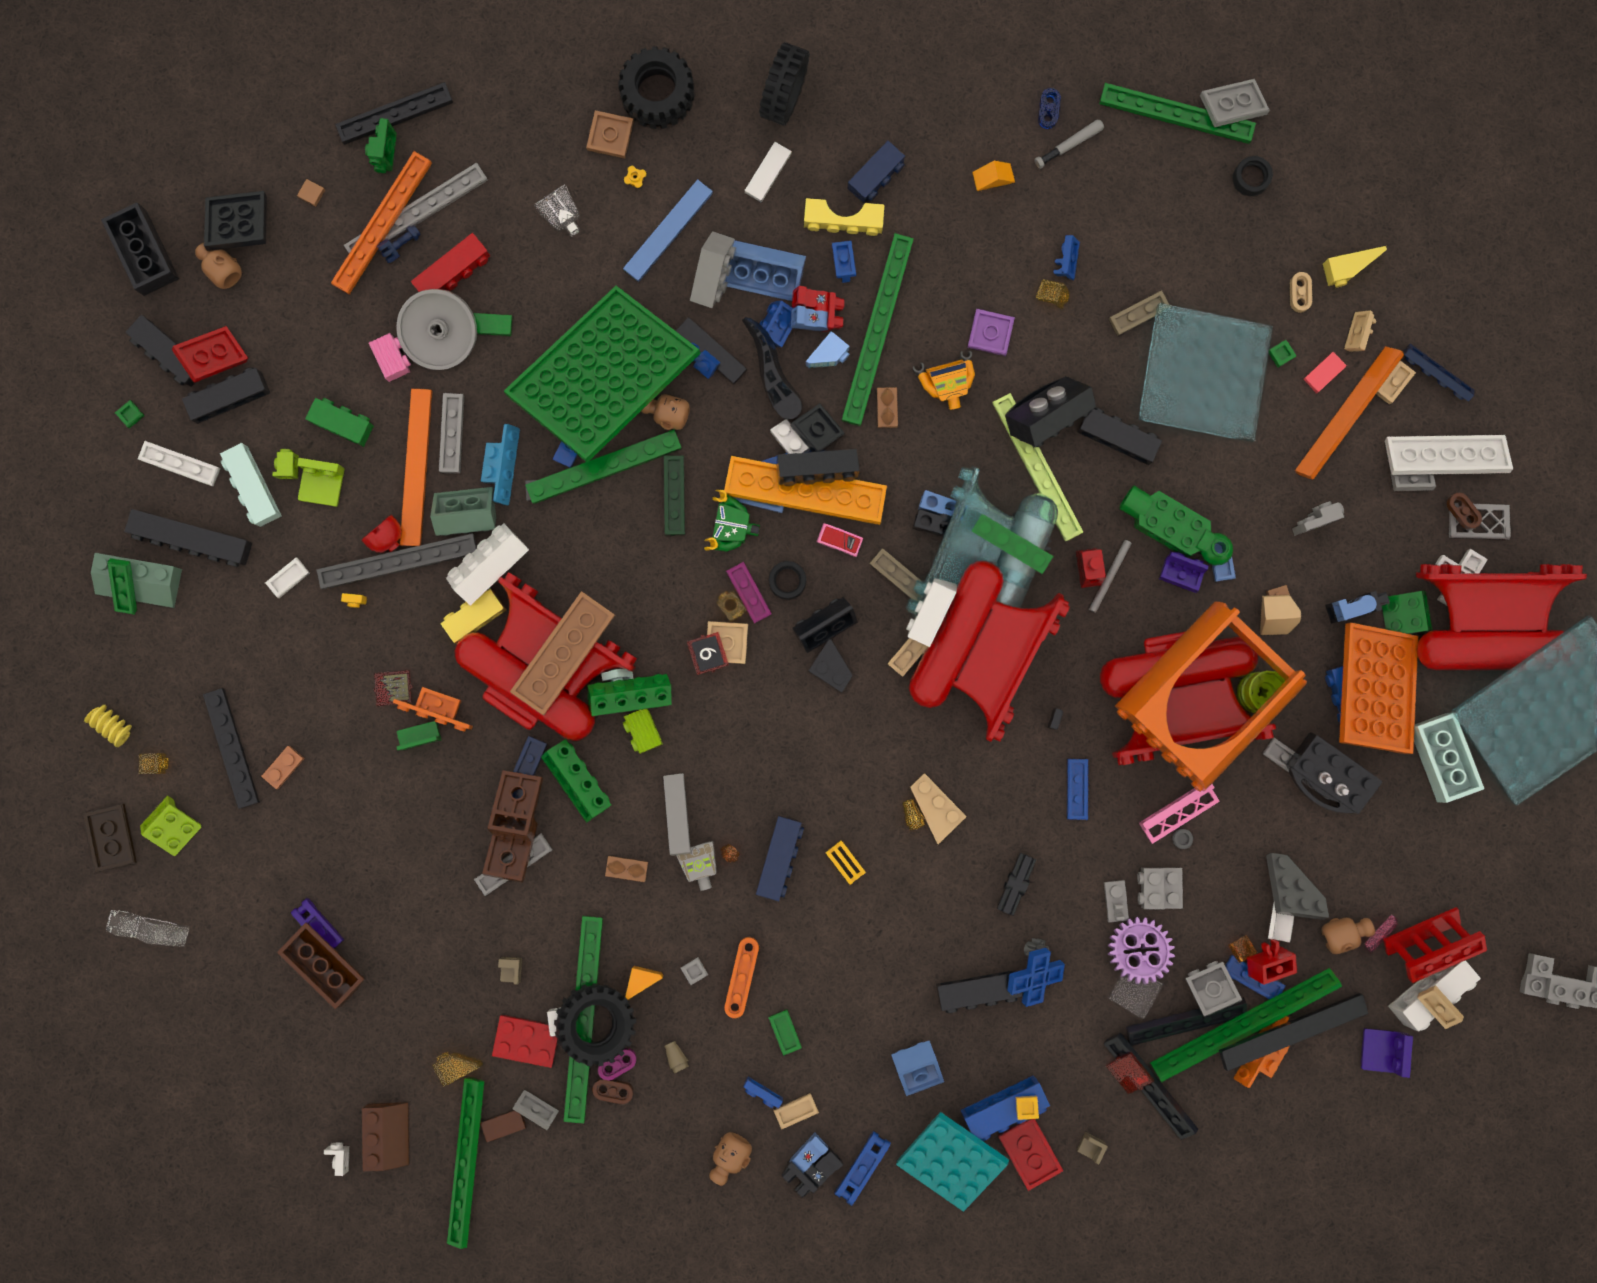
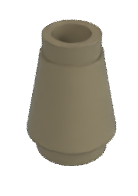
M676 1041L664 1046L670 1070L672 1069L674 1074L689 1067L687 1063L689 1060Z

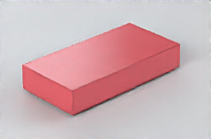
M1332 352L1303 380L1318 393L1347 365Z

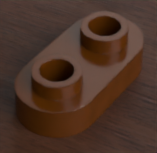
M1455 493L1448 498L1447 507L1463 528L1472 530L1481 524V513L1465 494ZM1455 501L1458 502L1459 507L1455 506ZM1467 517L1471 519V523L1467 521Z
M602 1078L595 1082L592 1089L593 1095L598 1100L617 1104H627L631 1101L634 1094L633 1088L629 1083L617 1080L608 1081ZM601 1085H605L607 1087L606 1092H602L600 1090ZM621 1089H625L627 1091L626 1096H622L620 1094Z

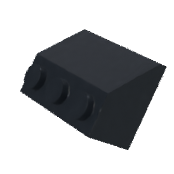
M842 597L834 599L824 609L816 610L806 620L798 621L792 629L805 651L809 653L858 623L852 606Z

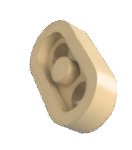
M1305 272L1295 274L1290 280V305L1298 313L1305 312L1312 305V280ZM1297 281H1301L1303 286H1298ZM1301 300L1303 306L1298 305L1297 301Z

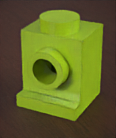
M280 449V452H277V458L274 460V467L277 472H273V476L277 479H298L297 464L299 455L290 449Z

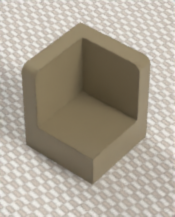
M501 957L498 963V967L501 968L500 981L514 982L515 985L521 983L522 958Z
M1085 1132L1077 1152L1091 1158L1099 1165L1108 1146L1103 1140Z

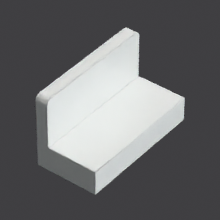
M1274 904L1268 939L1290 942L1294 916L1276 914Z

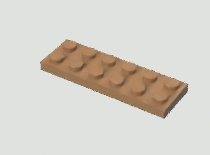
M581 591L510 692L542 715H545L616 615Z

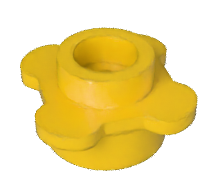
M630 166L628 167L627 176L624 177V182L640 188L642 187L643 178L646 177V171Z

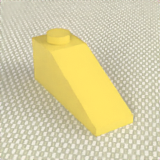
M1386 246L1328 258L1323 263L1328 286L1335 285L1338 288L1347 285L1350 279L1387 250Z

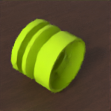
M1275 671L1247 674L1238 684V701L1245 710L1256 713L1285 680Z

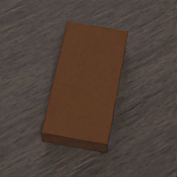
M515 1110L481 1121L480 1123L486 1142L526 1129L523 1115Z

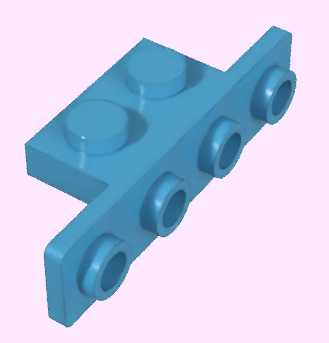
M504 424L501 443H486L481 482L495 484L493 502L502 505H509L520 433V428L510 424Z

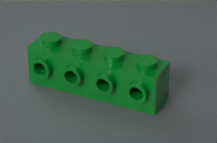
M667 674L587 685L588 705L592 716L672 705L671 684Z
M566 739L547 750L541 756L586 823L611 806L609 797L601 791L595 777L590 775L586 764L578 758L573 745L568 743Z

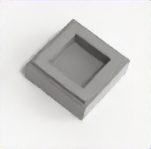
M699 957L681 967L690 985L708 975Z

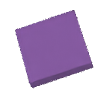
M976 309L967 348L1006 356L1015 317Z

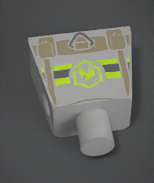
M713 841L690 847L691 854L676 855L689 882L697 880L700 891L712 888L709 876L717 874Z

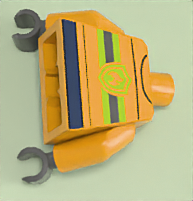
M961 351L958 361L926 369V372L924 364L920 362L922 369L917 371L913 366V372L918 376L923 388L933 398H938L940 401L948 400L950 410L960 408L959 396L968 394V389L971 387L975 376L973 363L970 361L972 352L968 351V357H964Z

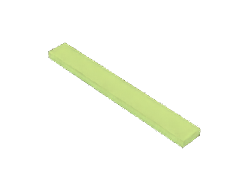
M1011 393L994 401L993 405L1066 542L1082 534L1083 530L1040 448L1033 447L1010 435L1005 414L1016 403Z

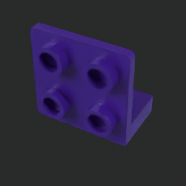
M1365 1028L1363 1030L1361 1069L1395 1073L1401 1077L1410 1078L1413 1036L1404 1032Z

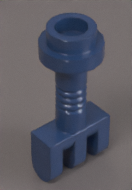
M414 225L406 227L408 232L393 243L386 238L377 245L379 251L383 250L381 254L383 257H386L387 263H391L400 257L396 251L412 238L415 241L419 239L418 237L421 234Z

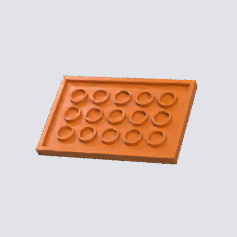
M1355 623L1345 624L1339 743L1402 754H1413L1418 657L1416 651L1418 644L1417 635Z

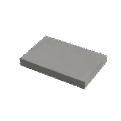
M1255 79L1205 90L1200 94L1214 127L1267 115L1270 111Z

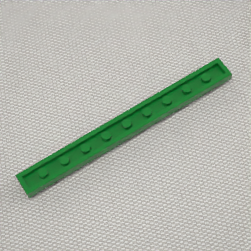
M894 234L842 417L843 422L861 426L914 238Z
M582 916L576 991L581 989L582 985L591 986L593 983H598L603 917ZM595 1005L585 1008L579 1014L576 1021L578 1036L589 1043H592ZM569 1057L564 1122L584 1123L590 1066L578 1063L572 1057Z
M1328 968L1152 1061L1150 1064L1160 1081L1163 1082L1218 1053L1220 1049L1239 1042L1341 988V982L1333 971Z

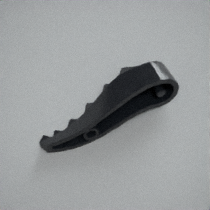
M745 317L742 321L754 339L759 359L760 376L768 399L782 418L793 419L801 413L803 401L783 374L776 347L768 332L755 320Z

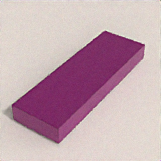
M744 562L726 571L754 624L772 615Z

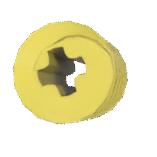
M102 705L100 708L97 707L90 711L85 717L84 722L89 723L91 728H95L96 732L102 733V736L108 738L110 743H114L115 747H120L127 741L132 726L127 725L123 727L126 722L125 720L117 722L119 715L111 717L113 710L105 712L107 706Z

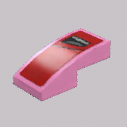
M823 523L816 542L856 557L863 538Z

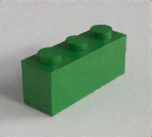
M326 398L322 400L314 399L305 418L308 422L362 447L365 446L374 427L369 422L370 419L361 414L357 417L351 414L352 410L341 406L339 409L333 406L334 402Z

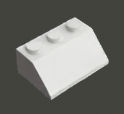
M934 578L932 583H927L923 592L927 595L924 601L919 600L915 612H917L915 620L911 618L906 630L909 631L907 637L928 647L931 646L956 594L957 584Z

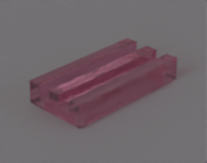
M1391 914L1365 943V949L1373 953L1383 942V939L1387 938L1398 926V919Z

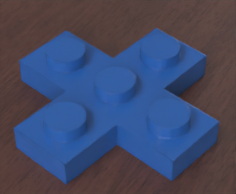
M1047 948L1029 952L1027 969L1010 973L1007 991L1011 995L1023 992L1022 1003L1026 1007L1042 1003L1046 985L1063 980L1065 964L1061 960L1049 963L1051 952Z

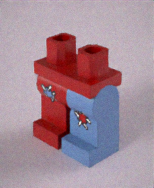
M798 286L793 290L792 308L794 309L791 311V328L828 332L831 329L843 327V317L835 316V310H843L844 299L836 297V293L811 290L804 286Z

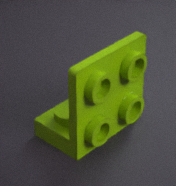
M299 458L297 466L303 469L298 500L337 507L345 468L335 463Z
M168 795L140 825L142 836L173 856H176L201 828L200 823L177 809L175 801Z

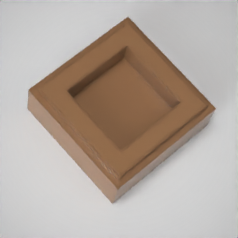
M306 179L297 196L316 207L325 189Z

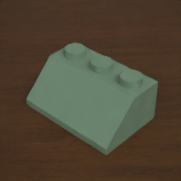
M493 487L434 493L430 517L435 535L447 536L457 533L494 530L496 527L495 502H493Z

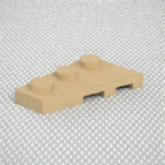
M925 773L910 786L935 841L939 844L966 818V815Z

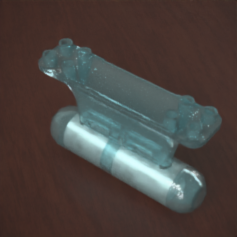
M971 466L970 469L962 467L958 478L964 480L962 488L955 486L951 493V497L957 499L954 512L929 574H927L924 582L917 580L914 585L913 591L919 594L917 601L909 599L906 606L907 612L912 613V617L916 618L917 612H915L919 600L924 601L927 595L923 592L928 582L932 583L934 578L955 583L958 586L967 567L976 561L991 562L1003 573L1004 584L996 601L1021 608L1036 570L972 532V529L981 514H984L1045 550L1058 517V508L1055 502L1044 494H1030L1022 500L1015 517H1012L993 506L983 495L978 483L979 468Z

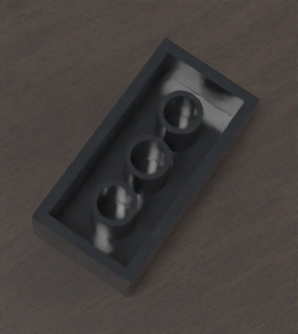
M134 203L101 219L133 288L137 292L145 296L179 279L147 210L139 203Z

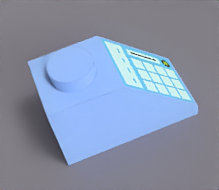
M831 331L806 360V366L808 368L836 366L839 362L843 363L850 355L848 353L849 345Z

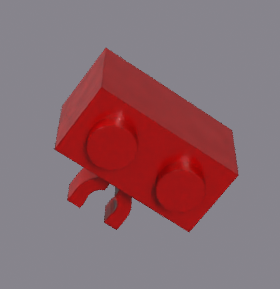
M1275 939L1271 940V947L1265 942L1261 943L1263 952L1247 957L1248 976L1263 985L1297 973L1296 954L1279 946V941Z

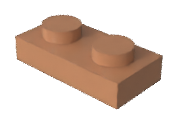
M287 746L261 777L275 789H279L305 758L291 746Z

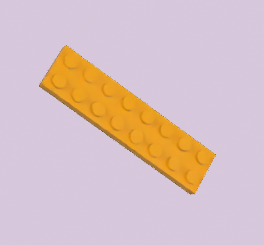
M731 456L724 491L731 497L880 525L887 486L860 480L850 482L835 480L832 483L821 481L810 485L804 483H796L793 486L779 485L776 464Z

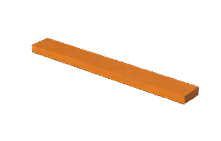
M415 151L412 153L333 278L332 285L350 295L377 252V245L384 241L431 166L432 162Z
M1385 346L1295 470L1298 475L1312 480L1316 477L1402 359L1404 354L1401 350Z
M411 389L400 546L416 547L420 546L422 542L432 390Z

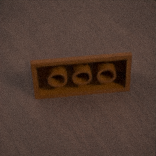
M307 922L277 952L334 1009L341 1007L365 980Z

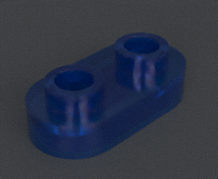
M1054 88L1044 90L1040 98L1038 123L1045 129L1053 128L1059 118L1061 96ZM1047 98H1051L1053 102H1047ZM1050 117L1051 121L1047 122L1044 118Z

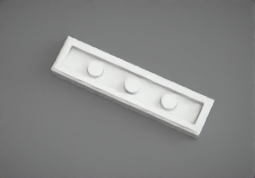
M144 441L138 456V460L210 486H214L220 471L219 467Z

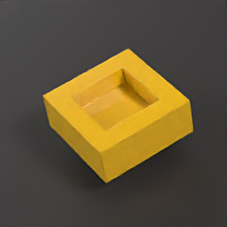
M342 593L341 598L342 602L348 603L347 607L360 608V604L366 605L367 597L363 595Z
M1037 1096L1015 1097L1018 1120L1039 1118Z

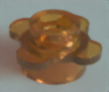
M727 844L720 849L723 852L721 855L726 861L735 863L738 860L737 857L740 854L732 845Z

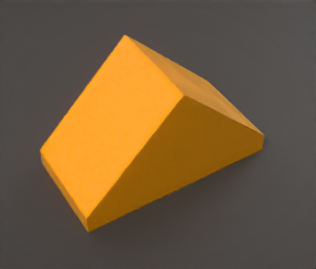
M992 161L972 172L977 191L1015 183L1010 163Z
M633 966L625 996L626 999L632 998L662 979L664 976L662 972Z

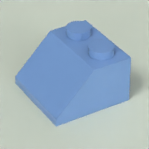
M930 1041L921 1042L916 1046L891 1054L906 1096L944 1082Z

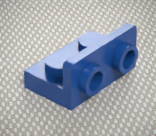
M783 301L772 302L767 309V316L759 323L768 332L774 345L779 348L783 346L792 330L791 311L793 308Z

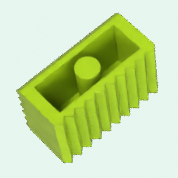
M648 708L640 709L624 716L626 721L623 722L627 733L631 732L633 740L630 741L634 751H639L641 754L663 744Z

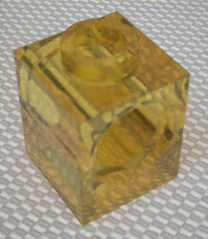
M726 591L718 597L719 601L716 603L731 623L747 612V609L733 591L730 593ZM730 600L736 602V608L732 611L725 608L726 602Z

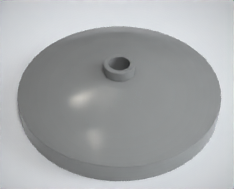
M429 289L416 293L404 303L397 318V336L402 349L415 363L428 369L444 370L460 364L470 355L477 339V324L472 310L459 296L447 290ZM438 325H440V329H442V332H439L437 330Z

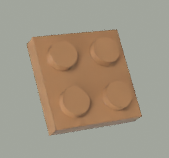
M595 110L587 142V150L626 158L634 123L633 118Z

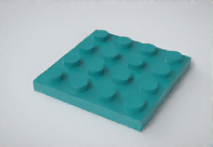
M939 1112L901 1155L896 1165L964 1212L1008 1165L1009 1159Z

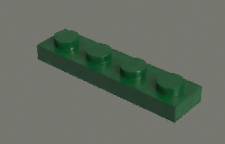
M684 455L664 456L665 536L685 535Z

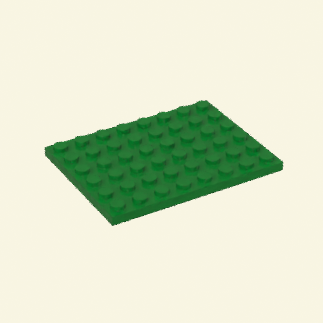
M615 286L504 390V393L588 463L701 353L696 346L618 286Z

